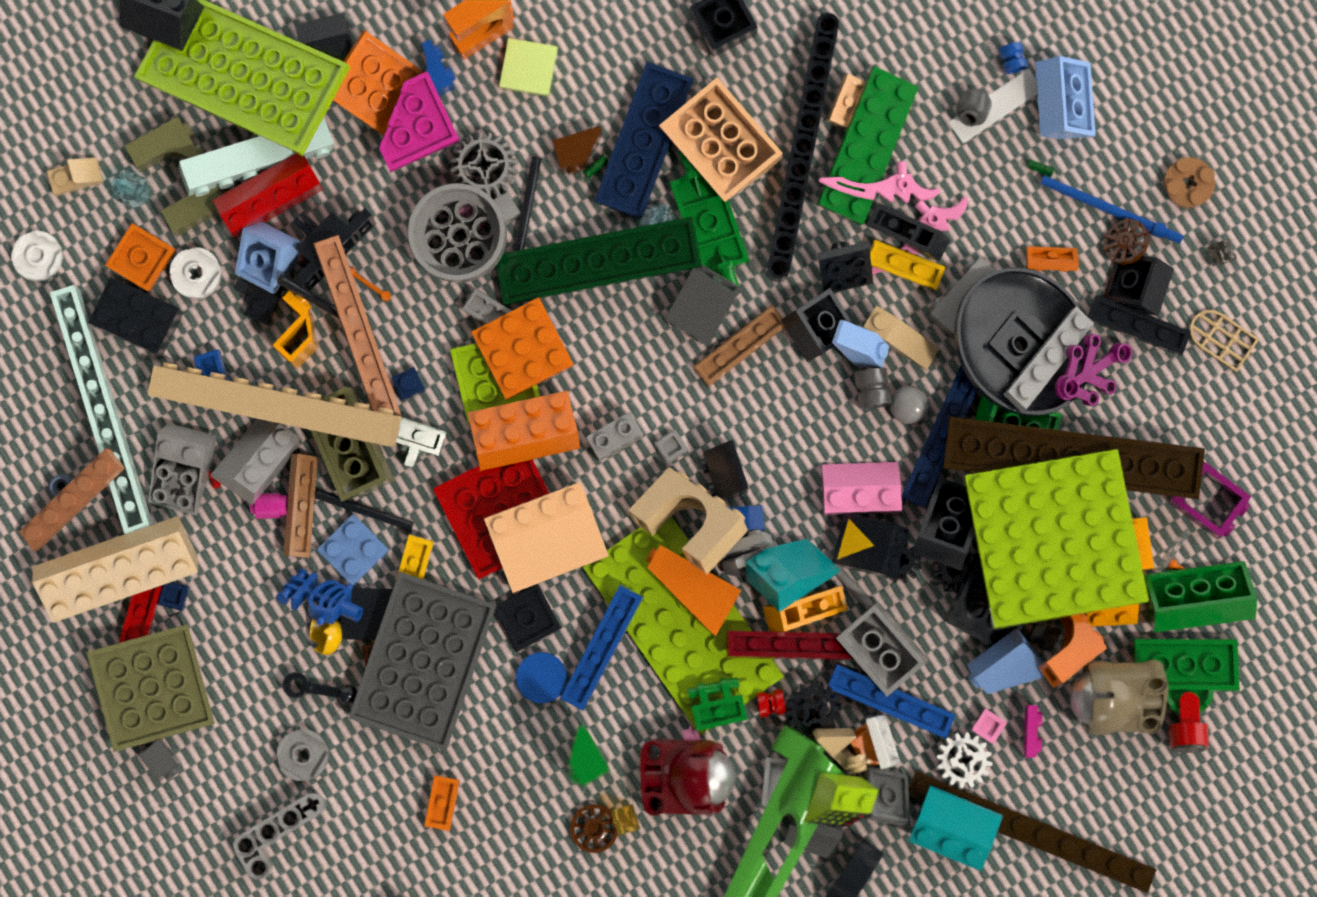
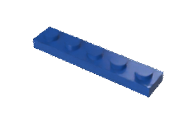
M623 585L619 586L560 699L582 711L585 710L644 598L643 596Z
M838 664L827 686H831L832 690L836 693L945 739L956 716L951 712L897 689L887 697L871 678Z

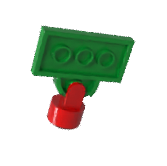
M1134 639V663L1157 660L1164 667L1168 682L1166 706L1170 711L1180 716V723L1169 725L1170 749L1179 753L1206 751L1209 748L1208 725L1200 723V713L1209 707L1213 700L1214 692H1238L1240 690L1238 640Z

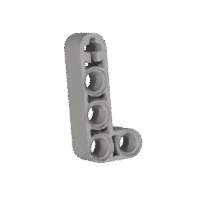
M309 793L235 839L233 843L234 851L251 878L260 880L267 878L272 873L273 864L265 848L321 815L326 809V800L322 795ZM310 798L319 801V804L316 806L317 811L310 809L303 814L300 808L297 807L299 804L301 808L309 806L311 804ZM289 811L295 812L298 817L296 824L293 826L288 825L285 821V815ZM268 824L272 825L275 829V835L272 839H267L263 835V828ZM244 838L250 839L253 843V848L248 853L244 852L240 847L241 841ZM258 860L263 861L266 865V871L262 875L256 874L253 869L255 862Z

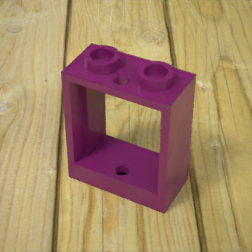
M1204 462L1202 476L1205 473L1240 499L1220 527H1217L1185 503L1184 500L1186 498L1172 496L1167 503L1215 539H1219L1222 536L1227 537L1235 527L1232 522L1238 515L1242 517L1249 509L1250 504L1247 502L1251 496Z

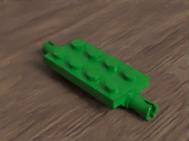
M679 151L678 155L680 156L685 173L683 177L671 181L669 184L680 217L692 216L694 218L702 265L739 286L734 269L737 266L749 263V258L729 200L724 202Z

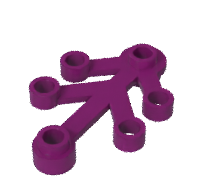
M1087 334L1084 337V346L1087 349L1078 374H1076L1079 360L1083 357V348L1079 345L1068 346L1066 356L1069 362L1065 375L1060 376L1056 382L1055 390L1057 396L1062 400H1071L1074 397L1079 398L1086 406L1097 405L1099 401L1098 393L1080 388V385L1084 382L1098 387L1102 394H1114L1117 388L1116 382L1112 379H1104L1096 374L1114 362L1128 363L1133 354L1131 346L1128 343H1115L1110 347L1107 355L1093 363L1097 348L1101 345V338L1098 334Z

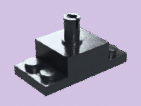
M366 208L361 212L357 210L348 219L349 224L346 226L333 212L319 225L305 211L301 212L299 216L306 223H303L298 217L295 218L293 223L307 237L296 249L309 264L307 266L303 264L294 273L295 278L293 281L311 291L325 277L313 243L339 235L345 255H347L376 225L372 214Z

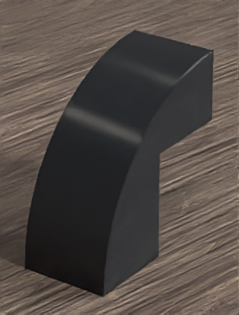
M862 839L825 897H858L884 853Z

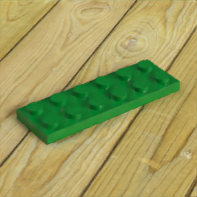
M876 66L872 67L828 177H843L852 182L864 184L880 182L919 87ZM836 182L843 187L864 192V189ZM824 185L816 205L861 226L864 225L873 200L849 195Z

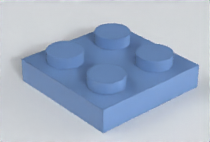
M354 514L317 549L353 586L390 551Z

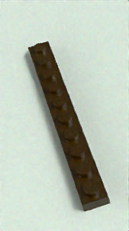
M915 771L908 789L909 797L923 802L931 785L1003 815L997 831L1000 834L1142 892H1149L1157 869Z

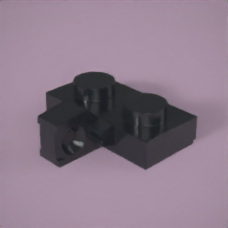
M237 279L234 286L235 291L245 294L244 301L249 302L244 316L269 325L284 287L281 286L276 293L272 294L253 283L249 284Z

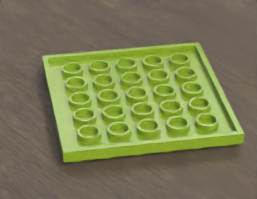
M1118 449L964 476L993 629L1142 604L1149 601Z

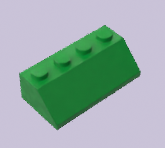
M1245 561L1144 574L1149 599L1147 602L1148 614L1154 633L1256 619L1258 598Z
M584 725L578 727L569 760L571 769L567 771L574 784H581L582 787L611 772L607 762Z

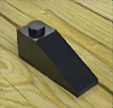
M879 203L867 223V226L937 262H940L951 241L940 230Z

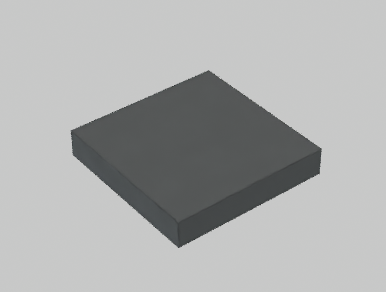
M867 766V770L862 772V777L879 789L871 814L866 816L865 819L899 826L910 825L908 774Z

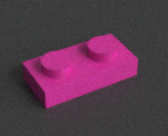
M1036 705L1025 706L1023 757L1037 758V753H1041L1042 739L1037 737L1038 727L1042 726V711H1038V706Z

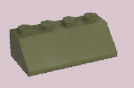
M344 387L321 398V400L329 402L330 397L346 400L345 405L353 407L355 402L361 403L356 389L351 387ZM311 430L341 501L372 492L395 481L379 444Z

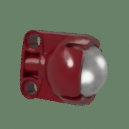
M656 738L646 742L641 748L640 757L643 809L651 816L660 814L714 815L720 813L725 806V800L731 794L735 785L734 767L727 758V754L723 751V745L712 740H665L664 738ZM653 745L659 748V757L654 755L652 751ZM655 797H658L661 800V808H658L655 805Z

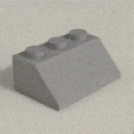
M256 419L212 472L211 477L253 505L291 459V454H295L298 450L300 437L280 423Z
M879 602L875 603L836 638L887 697L929 660Z

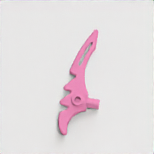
M905 161L896 162V175L876 183H857L843 177L819 179L820 183L835 190L870 200L875 199L876 192L889 202L894 201V194H896L905 203L909 202L911 193L918 201L932 199L940 193L938 188L925 189L919 186L912 178V174H907V164ZM836 182L864 189V192L843 187Z
M964 196L957 205L951 208H938L934 205L929 208L922 200L914 207L923 215L919 220L920 222L940 231H948L950 227L946 219L958 220L967 207L968 199ZM904 245L900 248L903 251L908 250V253L914 255L918 254L914 250ZM872 267V274L882 272V270Z

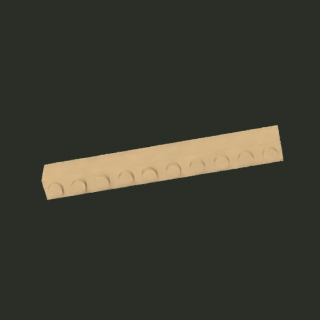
M163 362L162 367L153 365L148 396L375 444L396 446L401 416L393 415L394 410L379 407L377 412L369 410L370 405L355 402L353 407L345 405L346 400L330 397L329 402L321 400L320 394L306 392V396L297 395L296 389L282 387V391L273 390L272 384L258 382V386L249 385L250 380L234 377L233 382L225 380L226 375L211 372L209 377L201 375L202 370L187 367L185 372L178 370V365Z

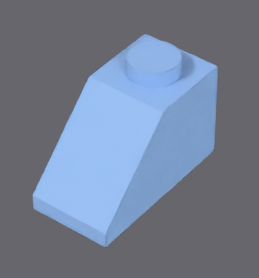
M845 320L839 321L832 341L856 367L882 368L888 355L889 345L877 333Z

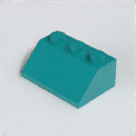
M930 785L911 828L909 842L982 871L1003 815Z

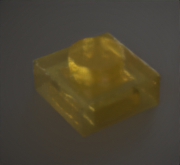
M633 804L611 811L613 824L619 836L640 829Z

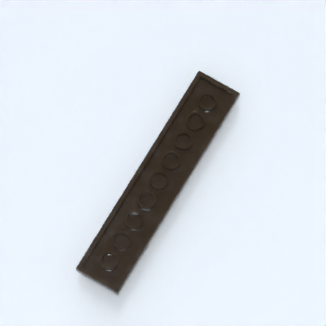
M949 417L942 468L982 473L1118 449L1126 491L1199 499L1205 448Z

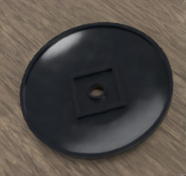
M1004 268L991 272L979 279L968 289L962 298L956 313L954 326L956 351L963 370L971 383L986 399L996 406L1022 416H1043L1059 411L1076 399L1074 397L1071 400H1062L1057 396L1055 390L1058 378L1065 375L1069 362L1068 358L1023 412L1003 395L1069 311L1076 306L1081 310L1078 303L1064 287L1052 278L1034 270ZM1084 337L1078 344L1083 348V357L1078 362L1076 374L1081 370L1087 349L1084 346ZM1015 339L1019 340L1022 343V351L1018 350L1015 347ZM1086 382L1082 383L1080 388L1084 389Z

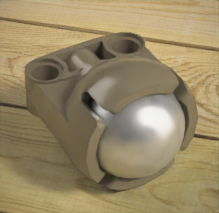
M1150 660L1145 663L1092 661L1083 667L1081 676L1073 684L1070 702L1074 713L1083 722L1084 729L1089 734L1110 735L1115 732L1154 734L1161 729L1168 698V682L1164 667L1157 660Z

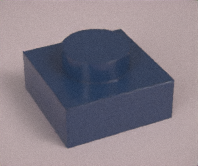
M415 367L391 377L402 401L426 391Z

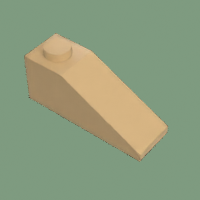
M877 305L863 327L877 333L889 345L891 350L926 371L940 349L899 318Z

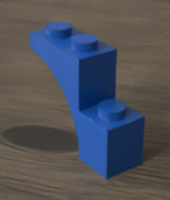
M431 40L422 43L421 45L426 56V72L428 71L440 97L455 89L452 81L456 80L450 66L444 67L441 59L445 57L439 45L433 46Z

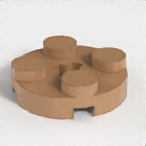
M1184 157L1168 168L1163 179V186L1169 200L1174 205L1184 209H1191L1204 204L1212 196L1215 188V173L1202 160ZM1183 178H1193L1196 186L1186 189V183L1183 182Z

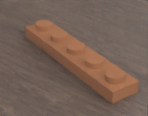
M104 449L19 531L33 551H39L125 469L111 449Z

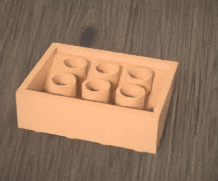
M718 78L714 79L659 125L662 131L724 202L759 179L782 160L783 153Z
M581 482L484 519L513 593L609 557Z

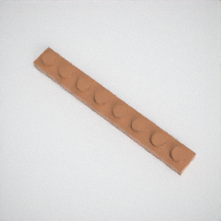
M339 235L313 243L371 410L378 412L379 407L394 410L393 415L401 416Z

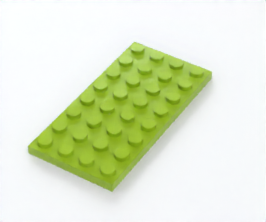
M197 0L204 6V9L183 51L153 41L134 78L301 156L304 155L351 68L343 61L206 0Z
M671 516L653 536L642 528H638L608 549L609 557L585 565L583 569L608 605H610L620 585L644 597L626 631L696 729L691 706L699 705L701 701L700 697L689 699L688 688L697 687V684L702 682L704 684L718 682L719 678L727 677V679L738 677L740 687L730 689L731 696L742 694L745 705L757 696L756 692L765 691L784 676L772 659L726 658V632L752 631L734 605L717 636H714L648 570L647 567L650 563L646 562V559L653 548L657 550L660 545L687 560L682 548L689 540ZM722 691L707 695L709 702L724 699ZM709 729L703 730V731H698V732H699V735L701 736L702 734H704V733H705L706 731H708Z

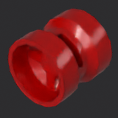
M775 689L772 693L756 692L760 718L768 717L772 713L777 715L786 714L782 689Z

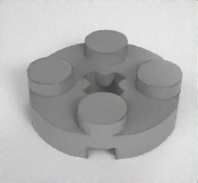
M307 729L296 730L287 734L278 745L277 757L279 767L287 777L293 780H312L325 770L329 761V748L325 740L318 733ZM305 748L308 749L309 760L299 762V756L296 752L298 750L303 751Z

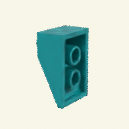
M808 539L766 548L746 561L747 581L779 612L840 572V569Z

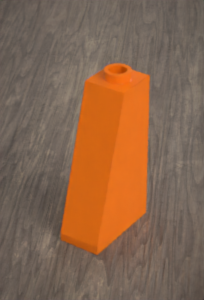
M661 545L657 550L653 548L646 559V562L650 563L647 567L648 570L712 635L717 636L741 590L710 572L706 575L688 562V560Z

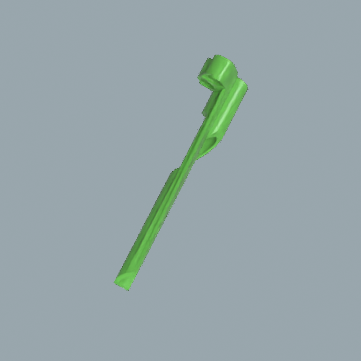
M787 725L782 727L771 748L788 758V761L724 897H778L818 824L805 822V818L820 773L845 775L823 754L825 749L817 741L805 737ZM791 814L797 826L796 840L774 879L762 853L783 816Z

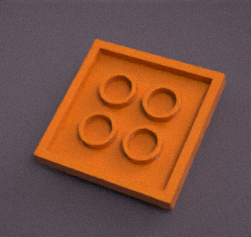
M362 31L343 61L351 68L333 102L380 135L385 136L404 82L424 72L367 31Z
M539 297L471 332L506 400L574 366Z

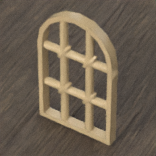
M1205 310L1198 313L1190 324L1192 341L1201 350L1234 372L1239 370L1259 340L1249 331L1226 317L1225 314L1215 310ZM1213 313L1220 317L1217 321L1213 322L1203 314ZM1198 317L1213 326L1209 333H1205L1194 326V322ZM1223 319L1238 328L1234 334L1219 326ZM1193 330L1205 337L1201 344L1195 339ZM1215 330H1219L1231 338L1227 345H1223L1211 337ZM1241 331L1255 340L1251 347L1237 338ZM1211 341L1223 349L1221 354L1217 356L1204 346L1207 342ZM1233 342H1237L1248 350L1243 358L1229 349ZM1229 353L1240 361L1237 368L1222 359L1225 354L1228 355Z

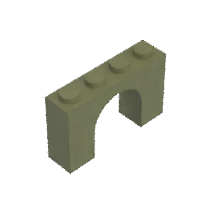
M179 117L125 145L140 172L168 158L179 157L188 159L205 153L199 142L194 145L190 137L194 133L188 122L182 123ZM216 187L210 189L208 194L196 197L195 194L187 195L161 210L174 235L178 237L218 215L219 212L213 199L226 193V190Z

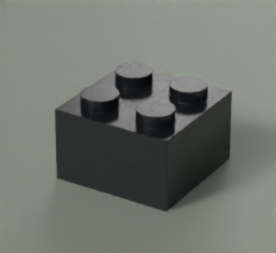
M701 0L690 6V16L712 57L757 35L758 27L744 0Z

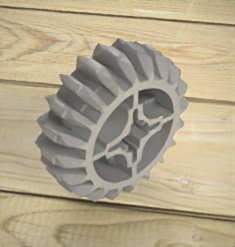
M481 132L477 133L478 140L475 141L469 135V144L467 145L464 141H460L459 144L463 150L455 148L453 151L459 158L450 159L451 164L457 165L450 168L451 174H458L453 178V182L474 186L484 191L490 197L492 192L495 193L496 197H500L498 189L502 188L503 191L507 192L509 188L505 183L514 184L515 182L509 175L518 174V170L512 167L518 165V160L512 158L515 155L514 149L506 151L510 144L506 141L500 145L502 138L499 135L494 141H492V133L489 132L486 139H483ZM485 148L497 151L504 160L488 157ZM478 149L477 158L474 161L468 162V165H464L469 154ZM482 156H484V160L487 163V165L490 166L487 167L488 170H486V177L484 176L481 167H478V165L481 166L480 163L483 162ZM500 168H504L500 178L490 184L492 173L500 171ZM470 172L471 175H479L483 185L473 183L464 173Z

